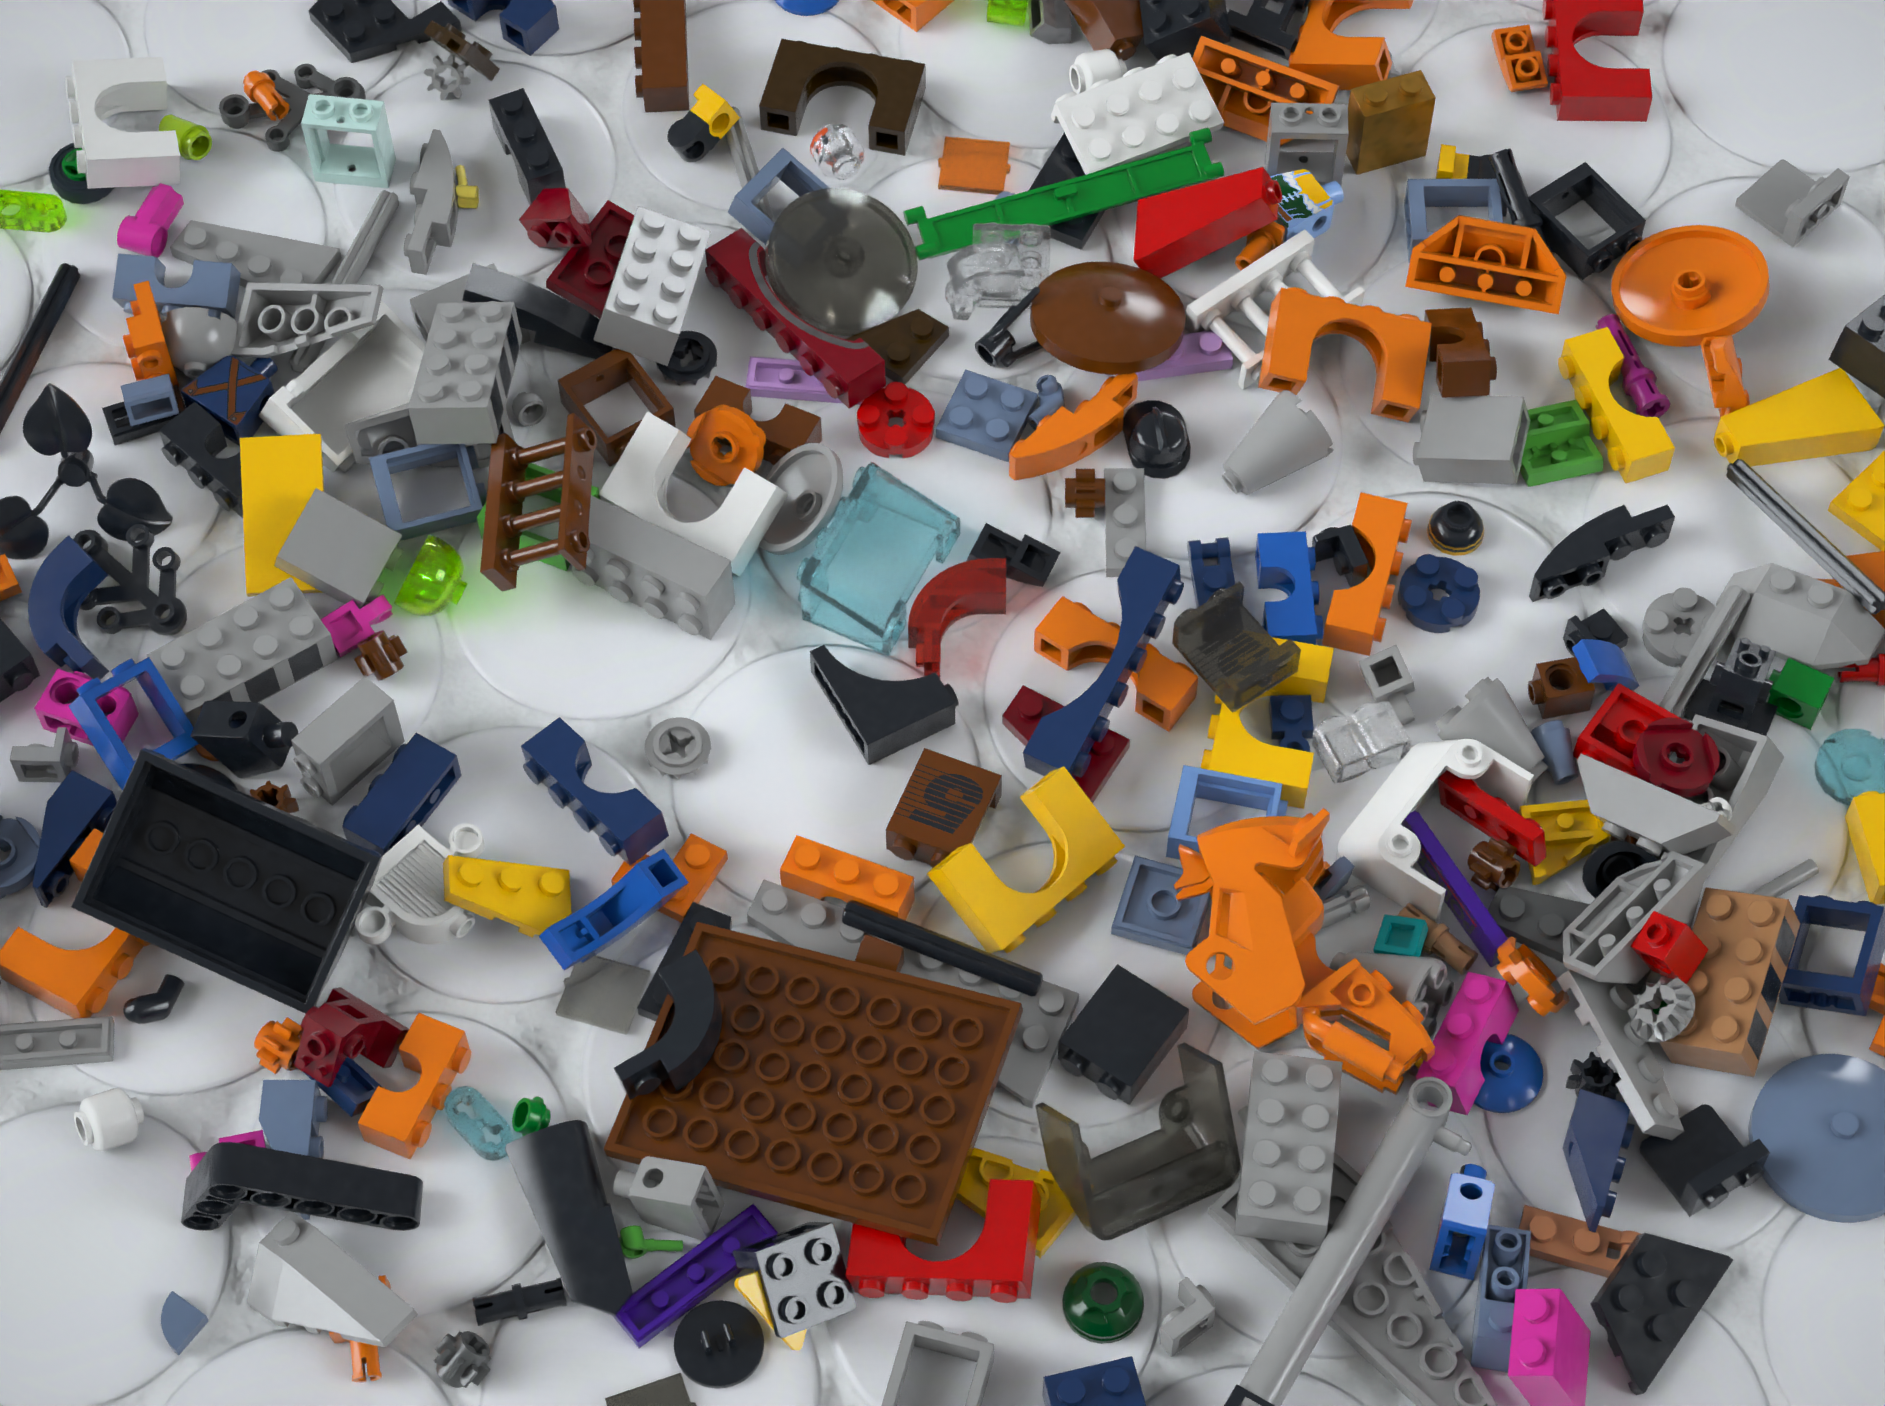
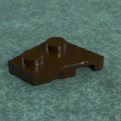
M432 20L425 29L424 33L449 53H455V57L464 63H468L470 67L492 81L500 70L489 60L493 55L489 50L476 41L471 44L464 40L466 35L451 24L447 23L444 28Z
M916 309L846 339L855 341L861 338L885 360V376L894 382L906 384L949 337V327L920 309Z

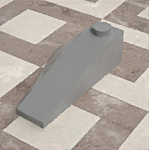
M409 403L345 424L356 464H370L369 458L422 445L417 444L408 410ZM505 408L498 435L506 433L515 441ZM491 443L465 444L466 447L474 446L479 468L482 469L490 466ZM454 458L430 464V466H459L458 459Z
M290 1212L259 1242L247 1303L275 1325L288 1327L289 1324L304 1326L308 1332L320 1334L322 1330L339 1333L346 1340L386 1347L418 1315L414 1308L326 1235L294 1212Z

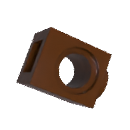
M1576 657L1536 664L1533 678L1531 681H1528V695L1532 705H1538L1542 719L1590 711L1596 689L1594 683H1588L1585 675L1581 672ZM1553 686H1560L1566 690H1558Z

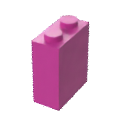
M1560 1288L1516 1289L1508 1377L1531 1406H1585L1591 1331Z

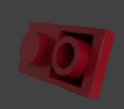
M544 188L519 218V221L527 231L529 239L539 248L589 247L593 242L589 216L569 188Z

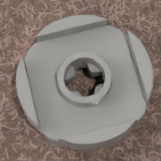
M1679 588L1674 593L1660 596L1650 604L1645 613L1642 625L1644 646L1656 660L1667 666L1676 667V664L1683 665L1716 607L1709 600L1697 595L1690 588ZM1683 624L1690 627L1692 635L1689 636L1685 632L1680 635L1675 632L1677 625Z

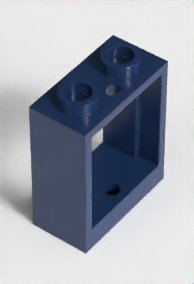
M1799 895L1794 912L1800 922V927L1778 996L1780 1003L1866 1016L1885 950L1884 906H1878L1869 901H1858L1855 903L1834 900L1824 895H1817L1815 897ZM1810 924L1866 932L1853 978L1797 970Z

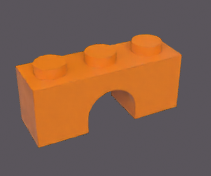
M796 835L780 868L781 886L823 901L825 897H835L847 903L854 900L903 920H906L915 901L913 876Z
M421 1013L417 1014L399 1047L404 1067L421 1075L420 1080L414 1087L403 1092H393L378 1086L358 1121L364 1141L407 1159L412 1158L417 1147L422 1148L427 1142L432 1129L431 1121L436 1111L443 1110L447 1105L452 1092L451 1084L457 1073L462 1074L466 1070L472 1053L465 1031Z

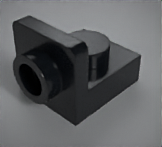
M1351 524L1340 528L1330 527L1313 536L1312 547L1315 548L1316 562L1333 558L1337 573L1340 576L1345 575L1350 588L1362 583L1367 578L1368 561Z
M1604 608L1582 621L1576 615L1569 618L1563 636L1567 650L1574 657L1576 656L1572 647L1582 639L1602 640L1623 648L1627 645L1629 638Z

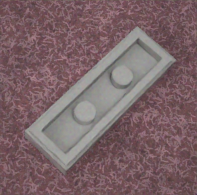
M112 1016L1 1024L0 1070L113 1061L115 1022Z

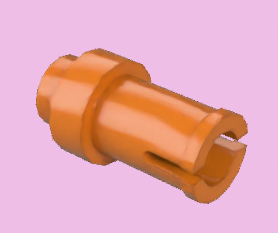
M257 70L249 72L243 80L246 95L252 102L258 103L263 108L270 120L276 121L274 113L279 120L285 117L289 111V104L275 90L273 80L267 73Z

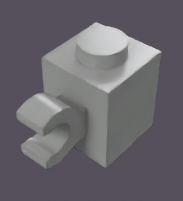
M1397 645L1358 661L1361 673L1376 706L1379 707L1389 702L1400 727L1414 721L1415 715L1405 696L1415 691L1414 681Z

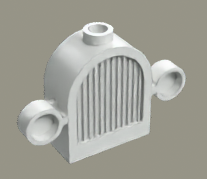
M469 823L456 826L450 832V848L447 849L418 824L382 857L375 881L365 901L371 907L363 909L355 920V926L360 939L367 944H380L388 939L392 927H395L406 938L421 944H440L455 937L461 938L465 936L475 924L474 913L444 901L443 862L448 855L478 858L484 850L481 830Z

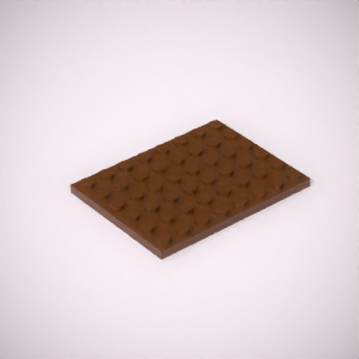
M697 922L683 956L696 949L710 973L722 1010V1026L719 1041L713 1055L703 1070L680 1090L676 1091L668 1078L649 1094L638 1095L631 1100L627 1094L625 1095L604 1146L606 1155L640 1165L642 1159L647 1156L703 1165L707 1167L715 1185L718 1187L939 1246L1023 1013L1022 1004ZM668 993L645 1049L662 1039L672 1025L675 1005Z

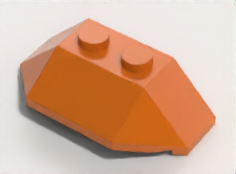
M1204 36L1200 37L1192 57L1224 120L1223 126L1267 142L1271 103L1333 104L1340 88L1336 84ZM1306 111L1307 114H1313L1312 111ZM1281 139L1280 147L1294 139Z
M1458 215L1413 247L1405 287L1559 314L1566 274L1536 228Z

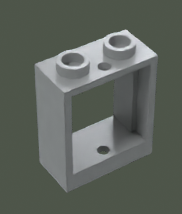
M1271 103L1265 154V170L1269 176L1305 169L1310 171L1320 185L1337 181L1341 186L1349 135L1348 104ZM1306 111H1312L1313 114H1307ZM1280 140H1335L1333 152L1279 151Z
M364 676L296 735L291 742L296 754L294 763L303 776L300 779L301 784L314 798H318L321 795L333 806L403 744L405 740L394 700Z
M906 1321L881 1406H897L914 1346L977 1362L965 1406H981L994 1362V1344L989 1343L985 1337L976 1333L963 1332L961 1335L944 1331L942 1326L934 1322L919 1321L916 1324Z

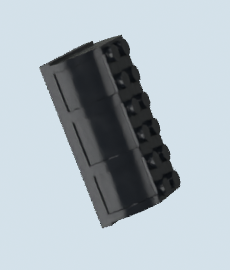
M143 748L139 752L71 907L306 1014L310 1008L316 1006L322 991L338 964L355 926L356 917L361 912L373 886L383 856L371 849H366L315 826L303 818L291 815L236 790L224 782L214 780L168 759L156 751Z

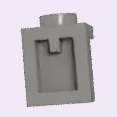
M58 727L54 747H47L42 744L12 746L10 762L18 781L62 783L70 773L71 767L77 766L79 756L78 744L72 742L67 727Z
M1188 1277L1179 1282L1178 1298L1186 1309L1182 1306L1174 1309L1162 1322L1160 1345L1171 1357L1213 1327L1214 1299L1205 1287L1200 1284L1195 1286Z

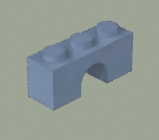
M118 253L112 299L124 308V312L133 314L130 302L137 300L133 284L149 280L158 311H161L163 316L167 317V312L173 309L201 307L209 309L208 316L220 319L222 312L235 318L241 273L232 263L194 260L192 275L188 282L178 288H167L164 283L166 266L157 257Z

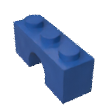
M1306 531L1258 533L1255 550L1258 589H1279L1289 596L1285 600L1265 602L1262 619L1263 636L1316 645V640L1323 639L1322 615H1315L1314 605H1319L1320 600L1318 581H1311L1310 571H1315L1316 567L1315 548L1307 546Z

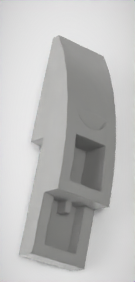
M433 129L429 142L422 145L418 173L414 172L411 176L410 194L415 196L417 205L414 214L415 227L412 234L408 233L404 241V255L409 258L411 272L427 275L436 245L452 246L458 218V196L456 195V181L452 160L441 130Z

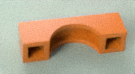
M1360 493L1352 528L1367 558L1371 574L1362 583L1354 587L1334 590L1325 623L1322 645L1370 656L1373 641H1382L1387 619L1380 617L1382 608L1390 609L1395 585L1388 584L1390 575H1399L1404 553L1398 552L1397 548L1399 542L1407 544L1412 520L1405 519L1408 503Z
M1062 596L1036 627L1034 651L1067 671L1089 662L1108 663L1118 641L1120 626L1097 617L1084 604L1074 603ZM1148 643L1145 648L1147 657L1141 670L1138 673L1132 672L1130 676L1137 691L1135 712L1169 732L1195 700L1198 676L1187 665L1181 662H1173Z

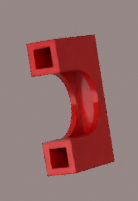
M1543 0V20H1549V26H1546L1545 47L1551 48L1552 54L1548 55L1547 74L1548 77H1554V83L1550 85V105H1556L1557 121L1647 122L1653 98L1650 69L1600 67L1585 60L1574 47L1579 41L1591 36H1638L1644 13L1643 0Z
M990 1179L985 1222L980 1237L964 1254L946 1261H929L919 1258L907 1249L906 1237L853 1223L846 1268V1277L855 1292L868 1298H881L885 1294H902L904 1297L914 1300L926 1299L928 1295L946 1296L955 1301H969L972 1297H990L992 1300L1001 1303H1012L1017 1298L1030 1299L1042 1199L1034 1180Z

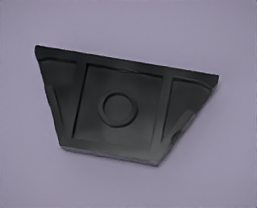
M1648 1233L1637 1235L1590 1305L1599 1324L1607 1332V1341L1614 1356H1621L1632 1379L1628 1385L1635 1395L1646 1392L1733 1262L1731 1257Z

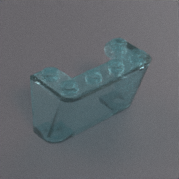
M870 462L866 467L861 466L856 472L852 484L853 489L848 497L843 496L839 500L834 520L829 528L823 527L815 544L816 549L811 558L806 557L801 562L796 577L800 581L798 601L801 602L803 620L889 656L907 626L906 603L935 554L936 561L944 563L960 536V518L874 462Z

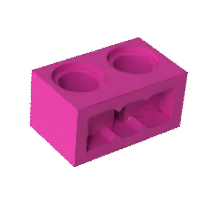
M57 668L34 708L43 729L57 733L58 727H67L71 739L93 746L69 708L71 703L65 704L79 696L76 690L92 680L90 676L78 671L69 673ZM120 687L96 702L104 714L113 712L106 717L123 743L139 713L132 694L126 688Z

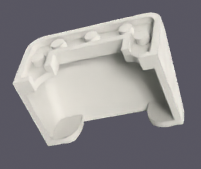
M381 300L375 325L344 334L296 379L293 378L286 387L282 386L268 399L259 417L281 436L321 434L323 466L333 473L339 468L345 473L355 464L345 424L410 403L425 344Z

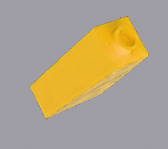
M1838 368L1721 416L1713 440L1718 453L1722 457H1726L1729 463L1742 459L1751 467L1870 451L1876 448L1884 424L1846 372Z

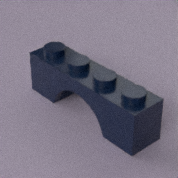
M560 717L521 745L526 761L523 764V769L528 777L537 785L542 782L548 788L551 798L560 808L563 809L567 806L573 811L575 820L584 831L589 833L593 830L599 836V841L604 849L611 856L615 857L618 854L626 863L632 865L669 836L662 811L637 788L619 793H604L593 790L584 784L586 774L592 766L585 740Z

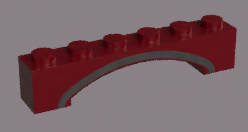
M743 228L705 249L707 263L705 273L710 283L715 287L723 289L729 295L732 303L738 309L743 308L752 317L754 323L761 331L766 330L775 338L780 349L784 353L793 355L800 362L805 373L809 376L814 375L824 385L825 390L832 398H838L850 409L886 386L885 360L864 340L858 338L855 341H851L821 331L799 318L779 300L765 278L767 276L765 249Z

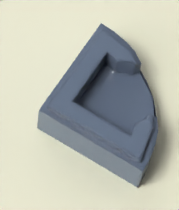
M1343 856L1329 867L1328 871L1331 874L1318 885L1315 884L1313 888L1322 901L1335 895L1348 883L1354 865Z
M172 1291L162 1308L161 1327L171 1349L177 1355H180L209 1320L204 1313Z

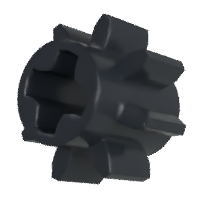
M1590 1052L1588 1059L1583 1063L1577 1059L1573 1060L1570 1071L1574 1075L1568 1076L1566 1088L1575 1089L1577 1097L1580 1089L1616 1100L1618 1091L1615 1087H1617L1616 1083L1621 1078L1617 1072L1614 1073L1606 1063H1603L1601 1057H1596L1594 1052Z

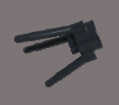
M1034 287L1017 306L1012 305L991 330L975 343L977 353L988 365L995 367L1002 362L1005 367H1009L1017 359L1043 348L1036 341L1013 352L1012 347L1016 342L1013 335L1007 330L1040 293L1039 287Z

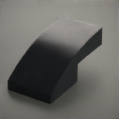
M986 523L966 561L1005 578L1043 587L1061 552L1026 534L1022 541Z

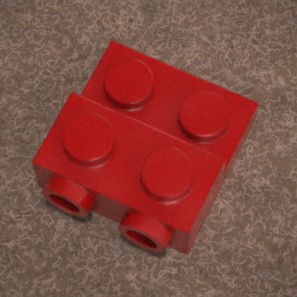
M1618 683L1579 735L1573 755L1577 760L1580 754L1586 755L1641 779L1635 770L1632 756L1633 749L1641 733L1656 720L1680 717Z

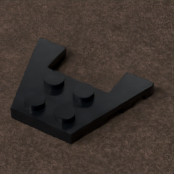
M317 0L308 10L310 20L351 63L396 51V45L413 40L418 44L431 41V38L424 31L432 20L444 28L449 23L459 31L462 30L460 20L442 1L412 19H408L391 0Z

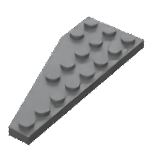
M1335 1152L1326 1236L1361 1178V1175ZM1239 1178L1209 1207L1208 1214L1294 1292L1320 1246L1234 1235ZM1388 1219L1328 1325L1416 1406H1498L1481 1376L1476 1375L1463 1352L1464 1347L1457 1335L1453 1334L1442 1316L1443 1311L1409 1253H1405L1392 1231L1393 1226Z

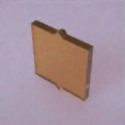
M945 136L943 156L938 159V167L941 168L938 189L995 195L1004 192L1006 174H1009L1011 171V166L1008 164L1010 142Z

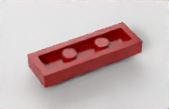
M1448 770L1437 778L1440 804L1487 836L1497 841L1503 839L1517 848L1515 854L1534 867L1547 857L1545 833L1535 820L1524 818L1512 810L1503 799L1499 797L1494 798L1484 792L1472 779L1460 778Z

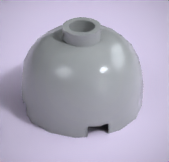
M184 307L167 312L166 320L161 319V325L173 366L184 372L187 377L196 379L224 357L232 356L231 352L236 340L237 321L229 315L221 312L220 319L208 316L209 309L201 307Z

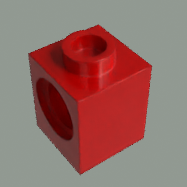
M1656 911L1652 912L1630 946L1652 971L1672 980L1678 977L1685 984L1688 983L1709 950L1687 924Z

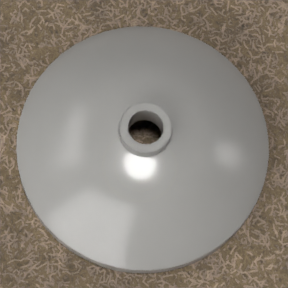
M808 443L791 450L772 467L765 477L767 481L789 494L759 544L761 548L769 553L785 555L804 548L824 531L838 508L843 491L842 464L834 451L819 443Z

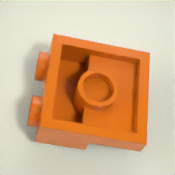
M149 280L133 284L137 300L130 302L134 316L126 318L130 334L123 335V340L128 357L131 360L136 381L169 374L172 385L178 384L179 387Z

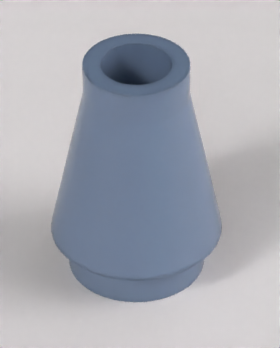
M1561 720L1549 721L1534 728L1531 734L1544 755L1542 761L1549 767L1547 770L1552 776L1554 784L1561 785L1576 779L1578 773L1575 768L1570 729L1564 728Z

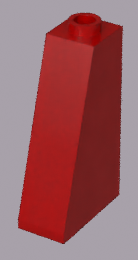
M1264 167L1139 199L1133 261L1140 269L1161 279L1278 219V203L1282 201V191L1279 183L1271 179Z

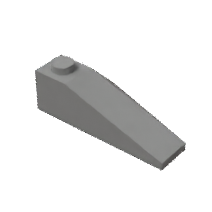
M247 282L237 323L236 340L231 355L244 358H269L375 325L384 288L381 285Z
M1695 714L1691 722L1694 724L1692 729L1698 731L1702 736L1706 732L1714 740L1719 751L1720 762L1707 790L1702 794L1685 799L1697 804L1708 803L1709 800L1715 797L1725 799L1732 808L1730 822L1736 826L1733 835L1706 848L1685 854L1687 857L1706 864V880L1767 794L1784 756L1768 736ZM1677 757L1676 763L1681 764L1685 759Z

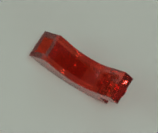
M976 559L956 564L933 577L919 592L911 607L908 619V648H916V667H924V676L936 672L940 678L941 643L944 634L952 624L966 616L975 614H1006V559Z

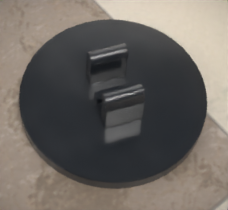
M710 1301L695 1307L681 1320L674 1337V1353L680 1369L690 1380L708 1388H728L743 1382L757 1369L764 1352V1336L760 1323L748 1309L730 1301Z

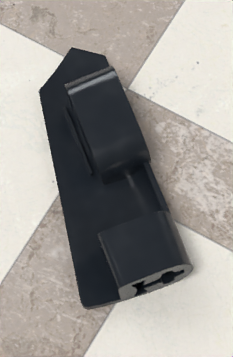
M581 1120L566 1121L532 1132L508 1143L505 1146L507 1156L571 1301L616 1316L633 1295L611 1205L606 1200L587 1123Z

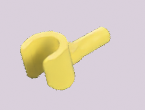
M458 165L455 168L458 181L455 188L456 195L458 196V207L477 209L479 203L478 186H468L465 168L463 165Z

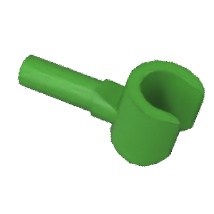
M636 1225L624 1227L620 1230V1245L623 1255L628 1259H636L647 1252L683 1251V1240L644 1239L642 1228Z

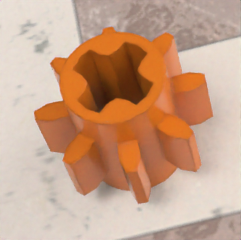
M289 1017L282 1024L278 1021L267 1022L257 1034L254 1042V1047L259 1050L256 1053V1056L261 1059L259 1064L274 1074H277L281 1067L290 1071L296 1069L293 1061L298 1052L303 1034L301 1025Z

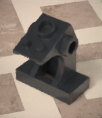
M1254 0L1247 16L1231 9L1229 10L1227 17L1231 37L1289 60L1290 53L1295 51L1298 42L1296 36L1286 33L1288 24L1296 10L1303 14L1305 13L1310 0H1272L1277 3H1284L1280 14L1265 8L1269 0Z
M1736 637L1726 663L1717 661L1710 681L1705 679L1701 681L1687 706L1683 718L1692 721L1695 714L1767 736L1778 706L1766 702L1774 682L1766 679L1776 651L1771 650L1766 645L1760 646L1752 643L1747 638L1741 639ZM1722 702L1727 705L1736 707L1738 709L1744 710V712L1742 714L1740 712L1731 710L1729 708L1721 706L1720 703Z

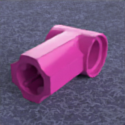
M162 183L157 187L153 186L135 216L128 215L122 220L117 233L118 246L145 256L160 257L167 243V230L184 205L182 195L174 191L171 186Z

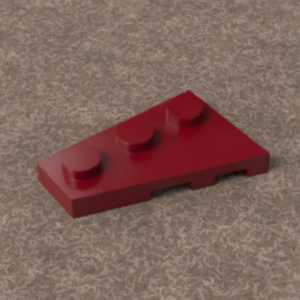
M607 200L590 222L593 242L589 247H571L547 278L546 288L600 319L635 215Z
M1023 685L1002 715V724L1026 747L1041 718L1060 710L1064 706ZM1108 729L1100 743L1094 742L1088 753L1091 755V761L1085 774L1081 778L1076 776L1074 779L1092 803L1130 747V739Z

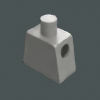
M647 1156L642 1159L637 1173L620 1170L615 1177L613 1185L614 1195L630 1199L641 1220L702 1241L713 1234L725 1204L707 1167L698 1164Z

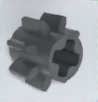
M459 1331L455 1337L447 1334L435 1348L439 1354L434 1360L437 1364V1374L445 1383L452 1387L467 1388L471 1382L478 1386L491 1370L487 1366V1363L491 1360L489 1346L476 1333L470 1331L462 1333Z

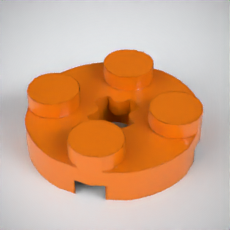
M719 405L697 416L688 428L686 435L692 438L687 448L690 447V454L693 458L690 463L695 472L705 481L717 486H727L735 484L744 467L754 473L759 469L764 456L763 446L766 443V435L745 412L727 405ZM718 438L729 440L732 452L729 451L725 455L720 452L722 445L717 442Z
M1509 937L1497 948V958L1500 963L1496 966V969L1509 984L1514 986L1518 982L1529 994L1526 997L1528 1003L1538 1014L1544 1017L1550 1011L1557 1013L1570 1001L1568 993L1563 990L1557 993L1551 985L1557 977L1548 966L1525 944L1516 949V938Z

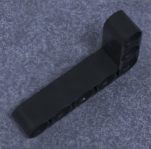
M221 1142L209 1149L186 1178L181 1223L183 1226L194 1230H214L221 1227L240 1203L391 1230H412L420 1225L423 1181L409 1174L247 1144Z

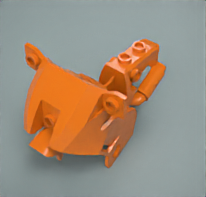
M1323 808L1315 816L1309 813L1303 818L1267 816L1230 822L1197 835L1199 852L1179 844L1178 851L1183 874L1173 885L1175 890L1182 889L1176 895V899L1181 901L1204 895L1207 892L1210 893L1212 899L1209 936L1193 948L1185 958L1187 969L1201 980L1192 990L1194 1002L1257 1050L1293 1033L1300 1024H1303L1304 1037L1307 1044L1313 1051L1323 1056V1060L1343 1062V1073L1381 1093L1387 1090L1397 1095L1404 1082L1402 1075L1420 1058L1426 1062L1435 1055V1046L1426 1029L1421 1024L1424 1020L1421 1012L1408 1000L1400 1004L1389 993L1393 986L1379 971L1375 969L1369 973L1356 958L1336 971L1327 967L1318 957L1314 936L1323 925L1324 905L1313 888L1315 884L1318 885L1331 874L1328 871L1330 865L1323 861L1324 851L1321 839L1323 830L1330 820V813ZM1216 955L1215 970L1209 974L1206 968L1207 962L1212 956ZM1225 955L1232 960V969L1224 966ZM1213 993H1217L1232 1008L1224 1010L1216 1007L1212 1001ZM1344 1017L1388 1041L1389 1051L1337 1021Z

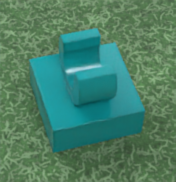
M1384 914L1374 945V953L1420 957L1428 932L1426 920Z

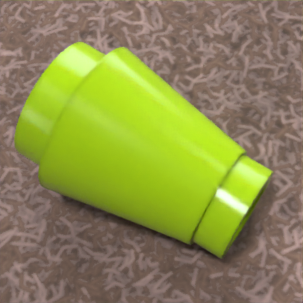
M172 114L162 118L159 124V131L176 130L179 153L183 158L187 160H200L209 153L212 147V138L204 126Z

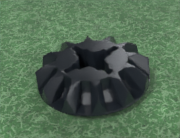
M680 331L668 366L657 362L656 366L662 372L665 380L673 379L679 386L682 382L688 381L696 385L698 379L702 377L709 378L711 370L717 367V349L712 340L702 333ZM689 350H691L693 360H690L683 367L680 359H684Z

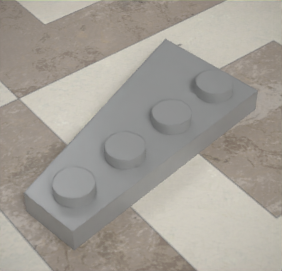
M190 220L170 246L173 257L192 265L194 260L232 263L241 273L239 285L246 288L247 282L322 284L342 258L339 248Z
M1567 970L1557 978V981L1564 992L1572 990L1580 1004L1574 1011L1583 1026L1591 1024L1601 1042L1595 1049L1603 1063H1606L1613 1071L1619 1074L1621 1079L1616 1083V1086L1641 1131L1644 1134L1673 1140L1684 1132L1678 1116V1106L1670 1096L1663 1078V1069L1656 1060L1650 1043L1639 1037L1630 1027L1632 1019L1627 1010L1634 1006L1635 999L1626 985L1613 982H1597L1577 972Z

